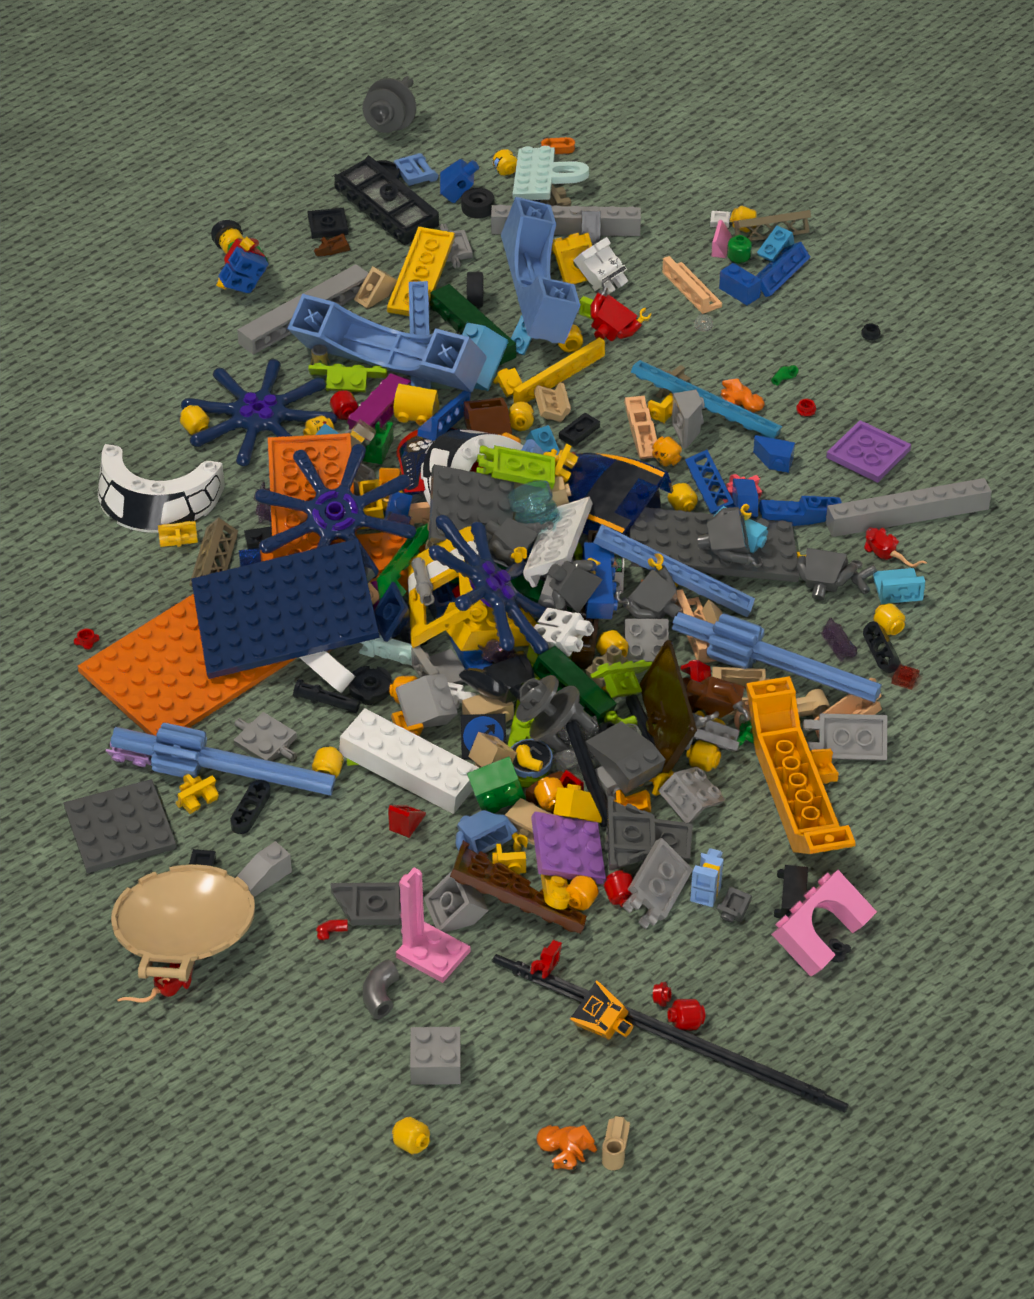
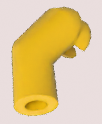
M519 745L516 749L519 765L540 772L543 761L532 758L529 746Z

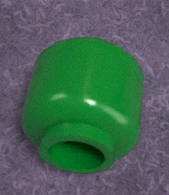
M737 235L729 239L727 257L734 263L748 261L752 250L750 239L743 235Z

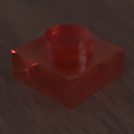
M899 664L892 677L891 684L912 690L919 677L920 670Z

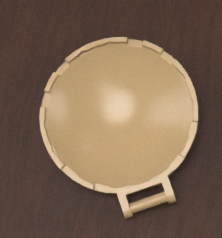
M206 865L169 867L170 871L160 874L152 872L138 879L139 883L132 888H126L119 896L112 910V928L122 946L133 954L142 957L138 968L139 978L147 979L150 976L179 978V981H188L195 960L215 955L229 948L247 932L255 914L254 897L250 893L248 885L242 879L228 875L224 869ZM153 962L181 963L179 969L152 967Z

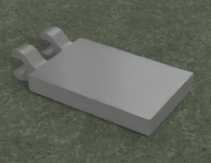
M820 713L819 720L803 721V730H819V742H807L810 751L814 749H831L833 751L832 759L887 760V715Z
M662 838L656 840L628 888L632 895L625 901L623 908L628 913H631L633 908L638 910L643 904L648 911L641 917L639 924L644 929H647L649 924L654 926L658 920L661 921L667 917L693 869Z

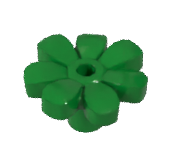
M750 720L741 723L739 727L740 731L737 742H739L740 746L746 740L754 743Z

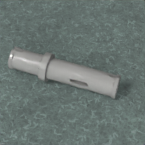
M417 557L411 563L417 583L415 588L420 595L421 603L430 605L434 602L433 584L429 580L425 560Z

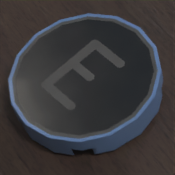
M525 739L511 747L516 752L519 745H527L530 747L532 758L543 761L541 771L537 772L520 766L515 756L512 764L516 774L520 777H540L546 774L552 766V751L542 741Z

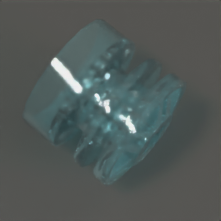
M539 480L526 483L512 490L507 496L511 510L517 512L514 517L517 522H540L542 525L548 521L555 523L560 518L557 504L554 500H551L553 493L547 481Z

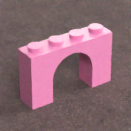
M839 870L832 875L827 872L818 880L820 886L817 889L812 887L804 895L806 900L803 903L798 901L790 909L792 914L789 917L783 916L775 924L778 928L772 933V936L811 977L822 970L835 956L833 951L821 940L813 928L812 913L814 908H824L832 912L851 933L863 927L877 912Z

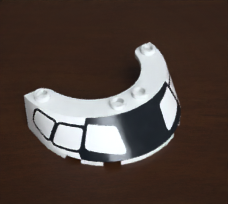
M458 429L442 434L428 447L425 452L424 463L421 465V479L424 480L426 489L424 495L429 506L431 472L434 464L470 471L473 463L477 460V455H485L479 453L480 446H487L493 449L494 445L521 450L523 445L505 436L475 430Z
M105 444L102 450L98 483V499L101 508L108 517L116 520L117 524L132 530L158 532V525L192 522L203 515L206 516L217 504L225 487L223 465L220 462L205 461L183 477L167 481H153L140 478L126 468L122 458L123 451L120 447Z

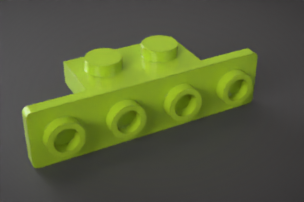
M314 363V365L308 366L310 375H327L326 390L366 392L367 378L386 379L388 376L387 369H384L382 366H373L372 368H365L362 365L345 367L343 364L325 366L323 363Z
M640 660L635 663L628 661L623 664L617 662L612 665L605 663L596 668L597 671L590 675L592 679L604 678L606 689L611 698L631 696L632 694L637 695L642 690L635 674L648 670L653 661L645 662V660Z

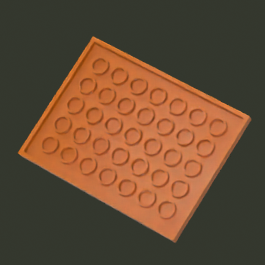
M194 594L79 664L78 672L144 732L156 736L162 723L187 728L192 727L296 658L208 679Z

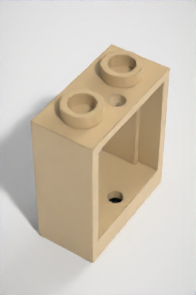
M712 668V677L746 687V683L770 679L766 678V669ZM742 697V701L744 703L742 705L743 707L745 706V702L748 701V698ZM738 709L734 710L728 715H735Z

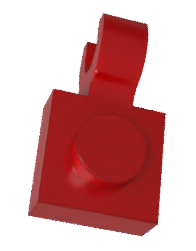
M553 940L548 948L544 947L540 960L532 962L530 974L540 970L543 971L542 978H547L548 974H551L560 960L562 943Z

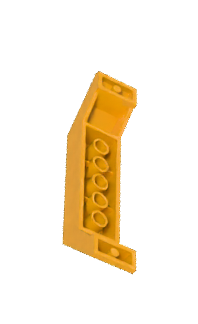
M790 676L746 683L755 752L792 851L813 854L855 847L856 842L849 825L839 826L800 727L796 691Z

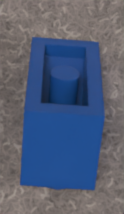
M755 435L754 454L768 469L789 473L794 458L795 442Z
M733 479L732 499L735 506L741 509L744 504H748L750 508L744 512L752 513L750 518H757L758 493L754 480Z

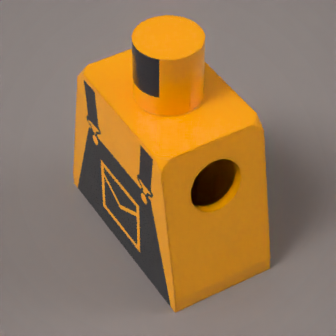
M597 980L570 1018L576 1026L606 1039H611L615 1032L627 1037L633 1029V1024L624 1019L628 1014L626 1007Z

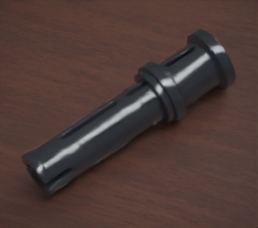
M302 679L297 680L293 690L294 698L308 699L313 704L321 702L357 714L361 704L360 700L324 690L321 685L316 684L314 686L305 683Z

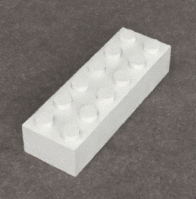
M365 708L340 736L339 752L344 757L454 814L473 791L467 773L479 767Z

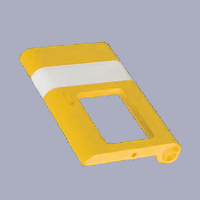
M471 526L461 529L459 531L460 534L478 555L476 544L473 540L474 536L471 533ZM446 539L435 544L445 548L454 556L464 561V557L453 547L450 540ZM429 548L410 559L411 563L417 557L425 560V566L429 580L433 584V590L458 576L460 596L473 590L468 577L462 576L461 573H457L446 565L443 566L437 560H432L429 556ZM411 563L407 567L412 648L450 629L466 618L472 621H481L486 618L488 614L487 605L480 599L466 611H460L458 608H455L427 624L426 605L421 603L420 595L416 591L417 583Z

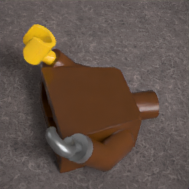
M712 676L701 682L692 679L688 682L686 691L694 694L693 705L704 710L706 715H712L713 712L717 711L719 712L718 717L722 718L738 709L739 712L744 714V721H749L750 719L748 711L742 706L744 704L742 701L744 686ZM715 718L711 720L726 725L721 719Z

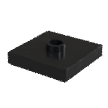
M344 208L307 211L312 239L335 237L344 234V236L349 235Z

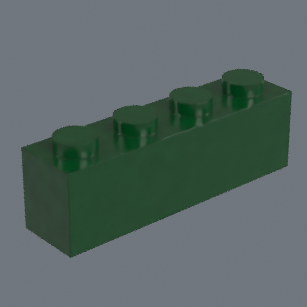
M556 646L537 657L533 666L534 673L540 679L549 675L555 676L559 681L556 693L564 687L575 686L580 693L579 704L584 707L583 710L597 721L596 726L605 721L607 712L614 711L617 702Z

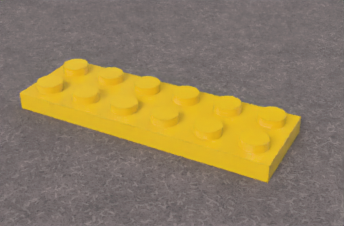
M418 227L387 305V313L409 316V282L428 281V301L430 305V292L436 289L455 240V233Z

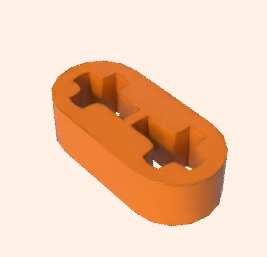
M569 137L546 138L541 141V147H555V154H569L575 151V140Z

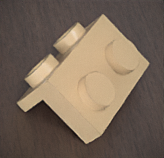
M559 382L555 390L537 385L534 393L540 416L547 420L551 419L562 422L571 410L564 383Z

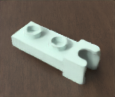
M379 635L380 638L361 642L364 645L359 650L360 654L370 657L377 655L402 664L412 665V646L409 643L395 639L385 642L381 635Z

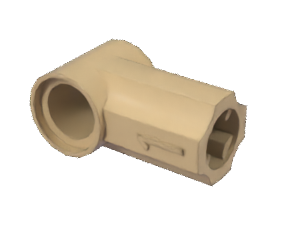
M821 689L810 691L806 697L796 698L799 717L813 715L816 718L820 713L825 712L831 707L824 691Z
M615 1116L608 1121L602 1148V1164L609 1170H618L623 1167L625 1162L630 1122L626 1121L624 1117Z

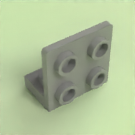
M625 619V640L629 645L628 654L625 658L633 662L645 660V662L654 661L664 642L669 640L668 619Z
M420 645L415 648L411 647L412 667L420 678L426 675L445 673L449 683L460 684L465 682L459 677L464 667L451 649L429 656L427 652L422 650Z
M698 767L673 773L658 790L685 823H692L705 808L721 804L725 801L719 788L714 786L708 780L706 773Z

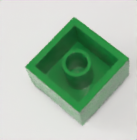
M510 756L467 773L481 811L486 810L494 814L501 808L509 805L514 806L520 798L526 799Z

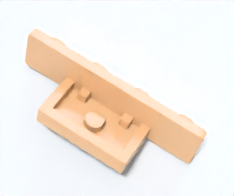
M870 678V679H868V680H871V681L876 682V679H875V678ZM848 694L823 713L875 715L882 708L878 701L873 703ZM815 730L819 739V730Z

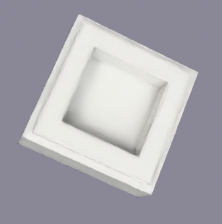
M712 211L710 227H717L718 221L723 220L726 227L729 228L730 212Z

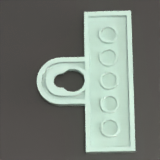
M523 147L518 151L513 201L515 197L528 200H550L552 183L567 184L584 181L589 177V167L582 162H554L555 147Z

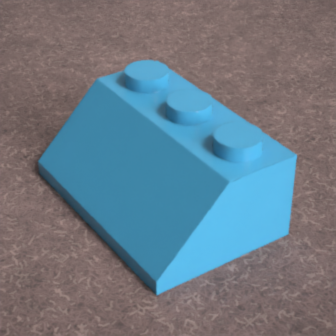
M467 323L462 335L470 337L487 356L474 389L489 391L507 347L508 340L486 326Z

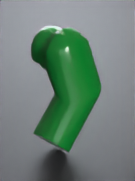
M795 365L781 367L772 377V384L778 386L783 380L795 378L799 372L798 367Z

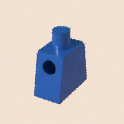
M459 159L441 171L440 194L450 202L455 203L466 190L473 186L474 173L479 169L478 164L474 160L467 164L463 159Z

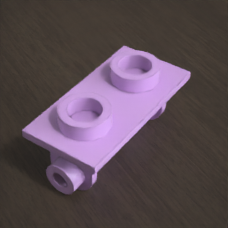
M110 744L112 750L106 749V752L114 761L124 763L125 760L133 761L132 764L139 767H145L146 764L151 765V755L111 747L112 744Z

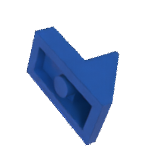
M400 492L391 494L384 519L409 524L411 517L408 516L413 496Z

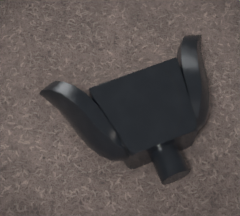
M517 651L515 657L489 665L483 669H464L459 674V677L481 695L491 699H499L507 704L515 700L520 702V688L529 679L535 678V673L524 651Z

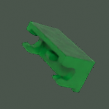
M380 422L376 423V434L370 441V444L366 446L363 461L383 464L394 439L393 422H387L386 430L380 428Z

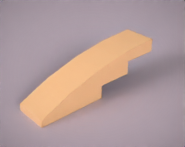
M645 395L625 397L624 403L639 458H654L652 456V445L657 441L654 423L651 421L649 408L646 405Z

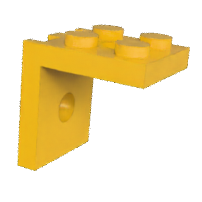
M574 233L564 239L562 237L553 239L551 255L555 254L563 282L578 284L588 281L581 270L574 266L573 260L592 246L589 233L583 235Z

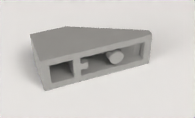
M275 841L258 852L237 877L248 885L250 893L255 897L292 872L290 853Z

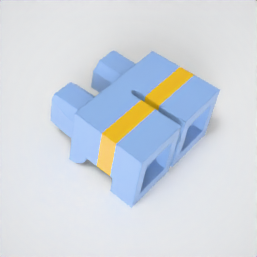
M710 848L707 854L701 853L700 866L695 865L692 873L690 901L713 907L722 882L724 860L722 859V851Z

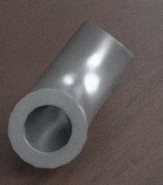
M386 959L372 969L363 983V1001L369 1013L375 1019H381L388 1015L393 1008V1002L387 996L386 991L391 984L399 980V973L393 962L389 959Z

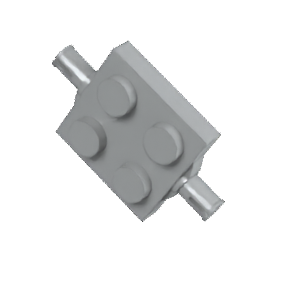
M441 224L439 227L441 231L455 233V240L446 262L452 261L453 267L456 268L457 265V268L461 266L459 260L472 258V250L465 230L449 231L446 224L444 226Z
M262 712L249 724L241 718L235 721L234 725L243 731L234 739V745L251 756L268 761H274L282 755L290 761L296 759L297 753L288 748L297 739V733L278 720Z

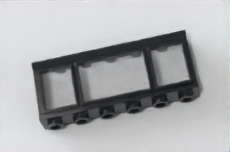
M369 155L361 162L338 175L334 174L335 189L342 193L348 201L354 203L360 211L366 213L372 221L377 222L383 230L389 232L395 240L400 241L404 245L413 241L418 227L435 229L439 226V212ZM388 183L394 184L398 188L396 199L390 202L385 201L380 196V188Z

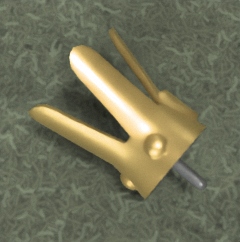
M321 344L315 345L311 350L312 360L310 365H312L313 359L314 363H319V360H321L325 366H328V360L329 364H331L327 356V347Z

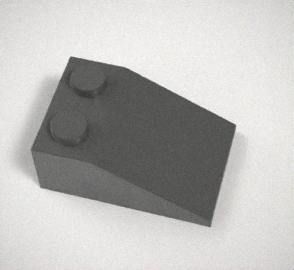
M622 721L585 741L588 749L625 794L661 774L666 760L652 742Z

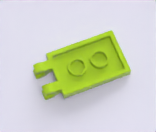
M494 445L493 449L487 446H480L479 453L485 455H477V462H479L480 467H477L476 473L486 475L491 473V478L553 489L555 484V457Z

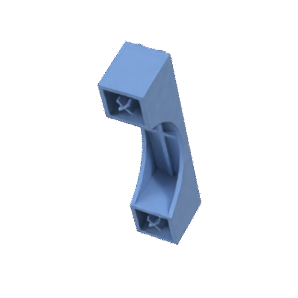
M515 197L502 230L501 238L527 335L533 339H544L551 343L565 344L580 308V302L574 284L554 280L550 276L551 249L556 228L551 205Z
M302 294L287 328L307 348L312 349L315 345L321 344L327 347L328 354L372 366H382L387 370L473 392L487 358L470 337L436 328L429 335H416L397 331L360 317L335 302Z

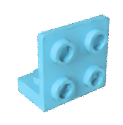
M914 568L877 571L873 574L881 604L923 600L925 579L924 576L917 577Z

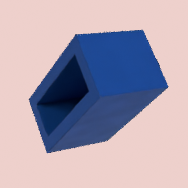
M732 263L720 271L719 289L743 304L749 305L760 298L761 279Z

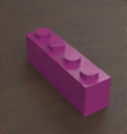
M390 373L370 393L369 397L359 405L357 410L350 414L347 421L349 430L353 429L359 419L374 429L376 423L380 422V428H382L394 415V399L398 384L411 386V381Z

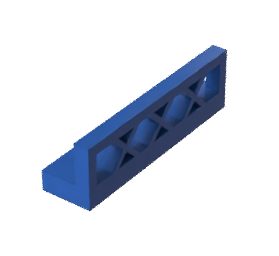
M802 242L785 247L774 261L767 264L756 275V277L761 279V291L765 297L771 296L810 258Z
M464 390L454 400H450L418 428L417 436L434 441L446 433L464 417V402L470 401L471 392Z
M708 450L685 459L710 514H716L723 506L727 508L736 507ZM707 458L704 466L696 464V462ZM706 472L714 473L711 479L703 478ZM713 485L720 486L718 492L710 491ZM720 498L728 500L727 503L717 507L716 504Z

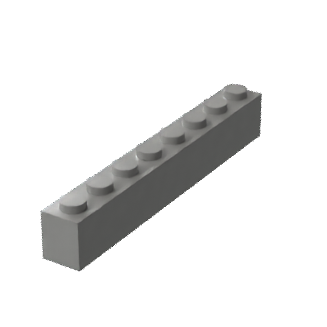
M492 205L491 234L502 233L512 207L511 205ZM551 206L556 221L554 235H571L574 233L582 235V211H601V236H640L641 207Z
M355 264L303 294L332 301L342 306L355 298L368 272ZM302 294L237 329L238 344L254 355L292 334L287 328Z
M985 478L828 505L826 525L831 536L836 537L864 532L870 527L881 529L988 510L992 491Z

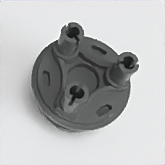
M409 76L404 77L403 80L383 78L376 81L369 88L363 101L362 110L367 123L379 132L390 133L404 129L413 121L416 115V101L409 89L414 84L412 78L408 80Z
M549 675L540 681L535 678L529 679L519 690L520 704L516 717L521 722H527L534 718L530 727V737L535 741L546 743L559 756H564L570 747L556 736V733L572 721H577L587 732H591L595 728L597 721L583 710L584 707L579 704L580 693L575 686L564 687L556 693L559 681L555 676Z

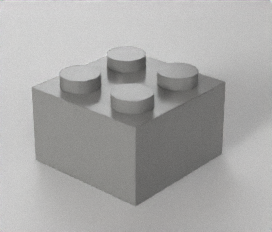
M411 1027V1085L461 1084L460 1027Z

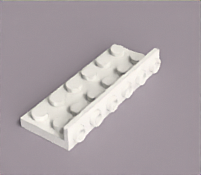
M590 496L548 509L543 523L551 521L554 526L551 530H548L546 527L538 533L523 571L525 580L529 581L532 588L537 586L540 576L548 573L553 564L562 566L565 561L571 562L593 504Z

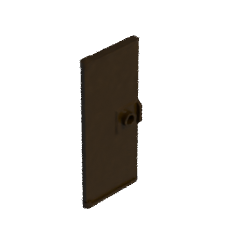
M666 640L642 678L640 688L648 720L645 722L647 731L653 736L657 750L666 759L662 773L669 774L697 732V727L671 640Z

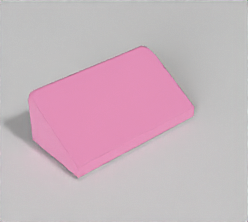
M719 220L712 242V257L726 258L727 245L732 236L723 220Z

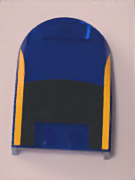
M579 453L575 454L578 456V459L572 469L564 464L562 467L571 472L568 481L565 483L569 484L571 496H568L569 503L589 496L593 503L582 531L587 535L589 530L598 531L601 524L626 536L659 488L671 494L674 491L667 471L625 456Z

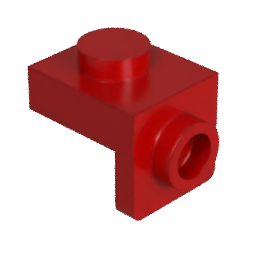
M691 660L681 666V671L691 675L692 680L701 682L711 676V667L700 660Z

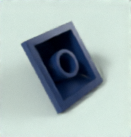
M391 582L374 610L378 630L385 642L400 634L409 619V609L395 582Z

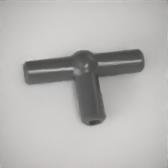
M871 565L860 573L856 571L851 577L852 582L858 586L863 594H867L870 591L864 579L876 573L877 569L874 565Z

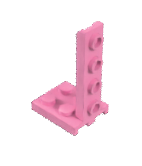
M414 867L401 878L399 883L403 945L396 951V958L443 983L470 953V946L424 922L422 873Z

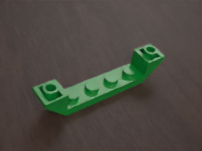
M428 523L416 529L415 537L404 542L377 578L379 600L382 599L391 582L396 583L402 597L407 592L397 580L401 577V571L410 565V559L420 552L419 547L426 544L429 539Z

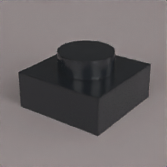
M193 849L189 865L214 867L216 851Z

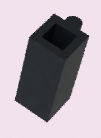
M785 865L784 869L777 871V877L783 879L781 909L774 910L775 918L781 919L785 915L789 917L792 914L790 909L798 901L803 903L806 900L804 895L807 893L808 867Z

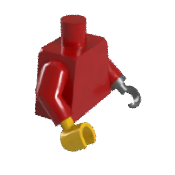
M606 278L602 281L603 289H599L590 306L591 318L593 319L591 326L596 330L594 336L596 339L600 337L603 340L606 337L610 341H614L616 338L631 337L642 326L643 321L650 320L651 313L649 316L643 317L642 313L646 311V308L640 310V317L636 319L637 315L606 293L608 288L604 286V282L610 281L613 285V281Z

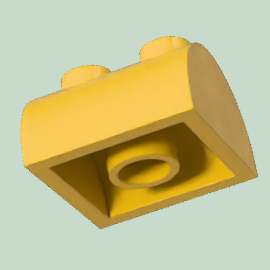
M398 384L394 399V416L399 422L415 421L418 425L422 426L440 410L437 390Z

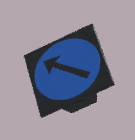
M505 714L461 715L462 759H471L468 756L478 732L498 737L506 744Z

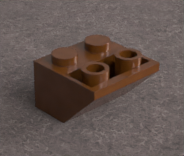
M503 397L464 402V424L467 430L502 435L505 432L512 434L508 406Z

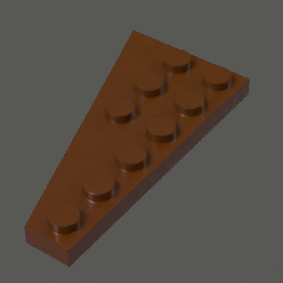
M463 840L450 877L454 878L456 882L470 885L480 893L493 895L503 903H511L518 906L526 913H534L546 922L559 924L569 932L581 934L585 926L586 915L567 905L566 909L562 910L552 908L544 900L543 889L540 892L530 886L531 882L501 863L493 864L487 858V854L482 851L478 854L469 849L470 844Z

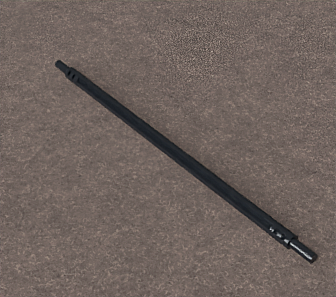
M495 954L493 957V963L511 970L514 975L580 1003L589 992V990L551 974H548V977L543 979V971L540 970L530 974L531 966L519 960L515 962L498 954ZM626 1007L628 1014L624 1019L636 1027L822 1106V1104H825L843 1113H846L848 1109V1103L827 1095V1092Z

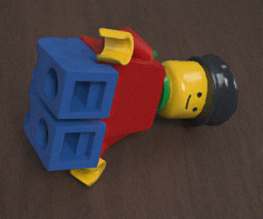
M232 220L217 222L212 228L211 238L218 248L223 249L226 256L224 257L225 266L218 276L216 286L225 290L230 288L251 293L269 265L268 259L259 247L257 239L248 238L247 236L243 237L239 223Z

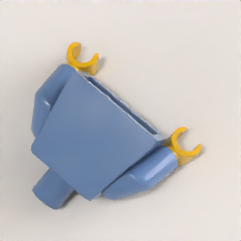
M483 810L472 816H463L457 824L459 832L456 833V847L458 851L463 840L469 843V849L477 854L480 851L486 853L496 848V844L501 843L502 845L512 838L514 840L513 849L515 852H521L522 847L520 844L527 848L528 838L522 834L518 835V830L505 815L493 814Z

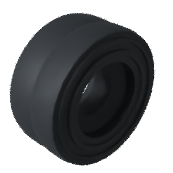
M485 188L466 190L461 197L462 212L468 217L477 219L490 216L492 205H494L493 193Z
M467 272V300L477 307L483 306V272Z

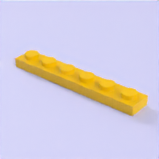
M599 337L514 388V403H528L536 398L534 390L537 385L551 389L559 384V382L566 380L604 357L605 341Z

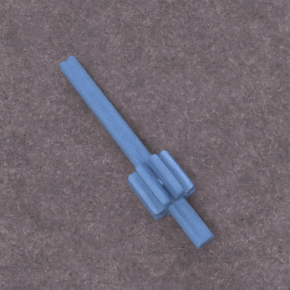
M678 612L673 620L672 630L710 644L707 648V656L730 666L746 669L752 668L753 663L760 661L873 703L876 702L881 693L882 684L763 642L764 629L761 626L723 613L720 615L719 621L712 624Z
M162 723L156 736L115 727L111 737V747L151 755L153 771L182 778L187 774L195 778L200 773L201 768L205 767L326 795H332L335 785V775L206 747L207 737L205 731L174 724Z

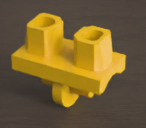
M567 443L563 450L559 451L558 455H556L557 450L552 449L551 452L543 453V455L555 457V477L562 476L564 484L568 481L571 472L562 468L563 464L572 469L578 459V456L570 452L572 446Z
M195 521L158 525L160 547L174 545L182 547L181 545L198 543Z
M190 774L183 776L184 784L179 786L181 792L177 795L178 801H176V805L178 808L183 806L191 814L201 807L197 798L203 796L207 804L216 801L219 796L215 788L216 779L213 775L204 780H201L200 776L192 778Z

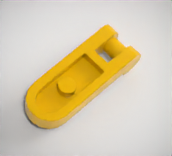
M541 874L546 904L555 909H566L570 900L569 892L566 891L568 886L567 879L555 875Z

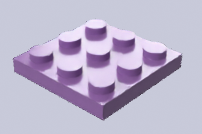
M860 420L827 451L826 458L878 483L911 451V444Z
M535 811L531 816L538 874L555 875L572 880L577 876H588L596 884H603L606 876L598 822Z

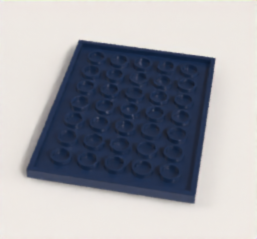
M358 539L191 578L208 679L380 638Z

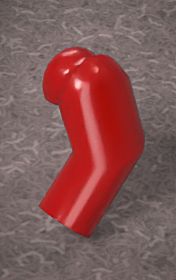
M328 920L318 925L316 928L317 939L328 940L329 932L348 931V920Z

